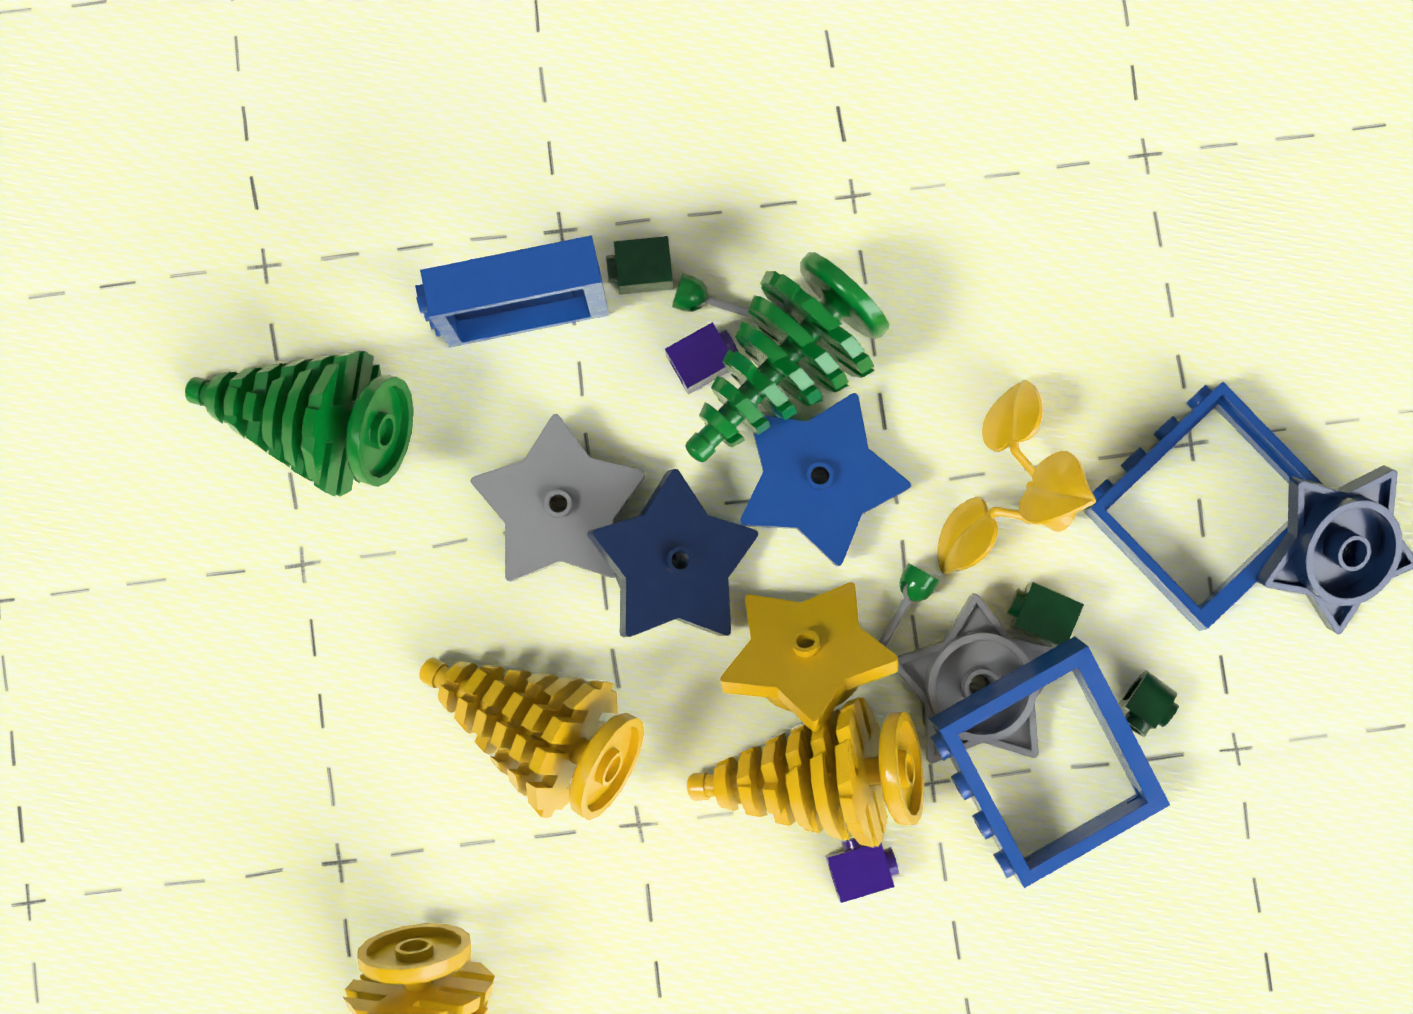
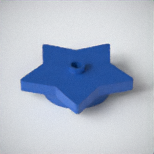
M856 393L848 395L809 421L784 420L777 417L763 416L769 421L770 428L759 435L753 432L763 473L741 516L740 523L742 526L797 529L833 565L839 567L844 562L861 516L906 492L911 487V483L868 448L859 396ZM817 467L825 468L829 473L828 481L824 484L814 483L811 479L813 469Z

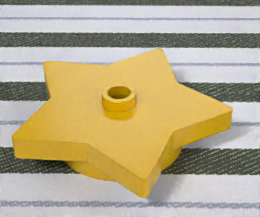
M849 582L803 602L751 594L746 595L745 603L751 639L722 674L720 681L724 693L765 697L775 706L793 712L813 732H819L834 708L850 698L859 686L898 672L899 664L896 654L859 627L855 583Z

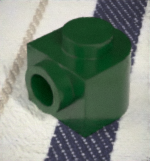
M1147 670L1138 676L1118 703L1132 731L1142 737H1145L1150 729H1156L1158 725L1162 728L1165 727L1179 708V705L1174 702L1177 692Z

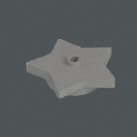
M553 414L524 460L476 475L470 480L476 490L505 523V579L509 582H514L560 562L609 578H615V572L588 538L587 534L592 529L614 523L616 517L645 479V473L640 469L590 458L558 414ZM556 495H561L567 500L566 509L559 513L553 512L549 506L551 498Z
M972 593L968 597L942 641L897 656L899 664L897 673L925 704V757L931 764L942 759L930 738L936 734V731L929 718L975 693L969 689L970 682L975 676H982L986 687L1053 649V647L1011 638L983 599L976 593ZM1044 687L959 734L958 736L965 749L967 750L978 744L985 743L1024 756L1037 758L1039 756L1035 702Z

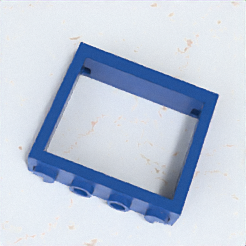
M592 235L421 269L420 273L423 284L415 285L420 314H424L425 321H429L431 330L434 329L436 337L442 336L449 348L609 316Z
M1224 382L1212 390L1206 384L1186 402L1191 410L1180 421L1172 416L1157 429L1153 435L1159 441L1147 452L1141 447L1134 451L1120 465L1126 472L1114 484L1105 479L1095 488L1092 493L1096 503L1084 511L1098 528L1198 631L1209 629L1257 583V574L1288 532V520L1198 606L1107 510L1214 408L1288 484L1289 478L1292 476L1323 484Z
M1076 636L929 718L936 731V734L930 737L934 743V748L943 761L948 758L951 759L957 773L951 776L956 789L964 801L969 798L972 799L978 810L977 813L972 815L977 828L985 840L992 837L999 849L998 852L993 854L996 863L1001 868L1006 879L1014 876L1023 888L1030 886L1170 806L1089 646ZM1072 671L1136 794L1030 855L1023 857L958 735Z

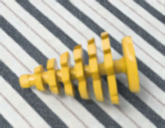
M434 657L427 659L423 663L419 672L420 680L432 688H439L438 701L448 712H455L454 719L468 734H477L474 742L484 753L488 755L495 753V756H490L492 763L500 772L509 777V782L519 793L527 797L528 804L531 805L540 817H552L555 810H562L570 802V807L575 813L587 820L594 819L611 806L624 788L641 751L644 726L640 719L629 713L618 714L617 692L612 690L614 683L600 680H591L588 683L583 678L571 676L559 678L555 674L542 672L532 675L530 671L521 669H510L506 675H503L505 669L501 666L486 665L478 668V665L475 663L463 661L456 662L449 668L446 663ZM602 713L618 714L611 717L607 722L599 720Z
M857 697L846 702L841 711L839 709L833 710L819 732H813L804 723H801L790 731L791 735L788 736V741L786 740L785 733H782L766 741V746H763V752L761 746L752 747L741 752L742 756L739 757L738 762L734 757L718 762L717 767L714 768V774H708L707 772L693 773L687 779V793L690 799L694 801L710 800L711 797H716L717 803L721 808L736 811L739 810L738 804H742L746 815L756 817L768 816V810V813L773 814L777 824L791 826L797 822L805 831L820 833L825 829L829 836L841 840H849L853 835L859 844L872 848L874 846L879 847L883 840L882 833L886 831L888 815L884 802H886L888 812L899 825H917L922 817L924 804L923 760L913 720L906 712H893L886 717L880 730L879 723H876L874 712L864 697Z
M438 923L407 925L381 932L367 939L358 948V967L363 974L359 975L361 980L353 979L344 989L347 997H342L352 1014H487L488 999L492 995L495 975L481 962L471 961L470 934L461 927Z

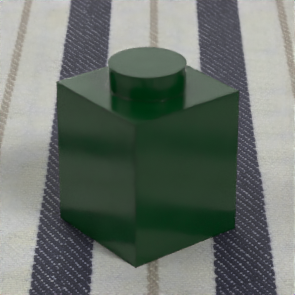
M668 236L613 241L615 255L606 256L609 283H618L619 295L673 290Z
M1032 582L1026 586L1025 591L1019 588L1015 591L1007 610V614L1013 616L1009 627L1056 647L1070 639L1084 604Z

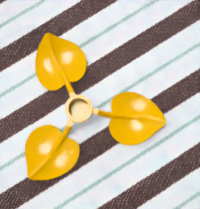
M1022 380L1021 383L1012 386L992 405L983 422L982 437L985 445L994 452H1000L1009 447L1011 454L1030 474L1032 481L1026 484L1027 489L1019 502V511L996 506L988 510L986 502L980 497L966 500L952 511L942 527L937 550L939 568L945 575L953 571L968 569L979 563L989 554L998 534V525L994 519L996 517L1002 516L1019 519L1027 524H1042L1054 532H1061L1072 524L1077 512L1096 503V499L1087 483L1083 466L1075 455L1068 451L1055 452L1042 460L1035 468L1021 452L1019 442L1027 441L1037 433L1043 411L1042 400L1037 388L1027 380Z

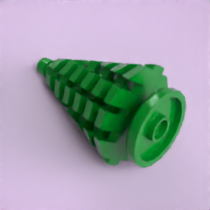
M808 252L800 262V273L808 286L820 299L819 302L786 275L779 274L776 271L765 272L760 284L767 299L754 295L748 308V313L753 322L758 325L759 330L749 323L741 321L739 330L735 335L739 345L745 349V353L758 368L739 352L733 353L731 350L727 352L722 362L726 369L732 373L731 376L740 384V387L737 389L729 381L717 375L711 389L723 405L719 410H716L713 406L704 402L699 418L705 422V426L698 433L695 432L685 444L688 454L696 461L706 462L716 452L715 448L722 441L732 448L744 442V437L736 429L741 423L758 435L770 428L769 421L763 417L765 415L757 408L759 404L777 418L781 417L787 420L795 415L797 411L794 404L788 401L790 399L780 388L803 405L810 406L823 401V396L819 388L814 385V382L824 389L836 393L849 386L845 373L851 377L863 378L875 371L870 356L864 353L865 349L852 334L840 327L842 325L840 320L865 337L874 339L882 337L889 330L890 324L871 297L843 270L827 258L816 252Z
M358 350L341 355L321 356L314 360H296L290 364H271L263 369L261 367L243 369L240 373L236 371L218 373L211 380L193 377L187 382L185 387V398L189 403L205 406L206 411L212 418L221 424L223 422L228 424L233 432L244 439L246 436L255 446L266 453L268 452L269 455L289 468L291 465L290 470L311 482L314 481L313 485L334 497L336 495L341 497L351 492L353 480L359 484L362 482L374 487L388 483L397 473L405 458L413 429L414 408L412 394L404 380L396 376L381 375L380 364L373 365L374 356L366 351Z

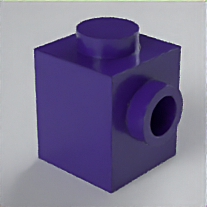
M851 838L841 842L842 851L825 855L840 903L893 888L895 885L892 876L900 874L892 847L883 849L882 843H880L879 847L874 846L872 848L861 845L855 838Z

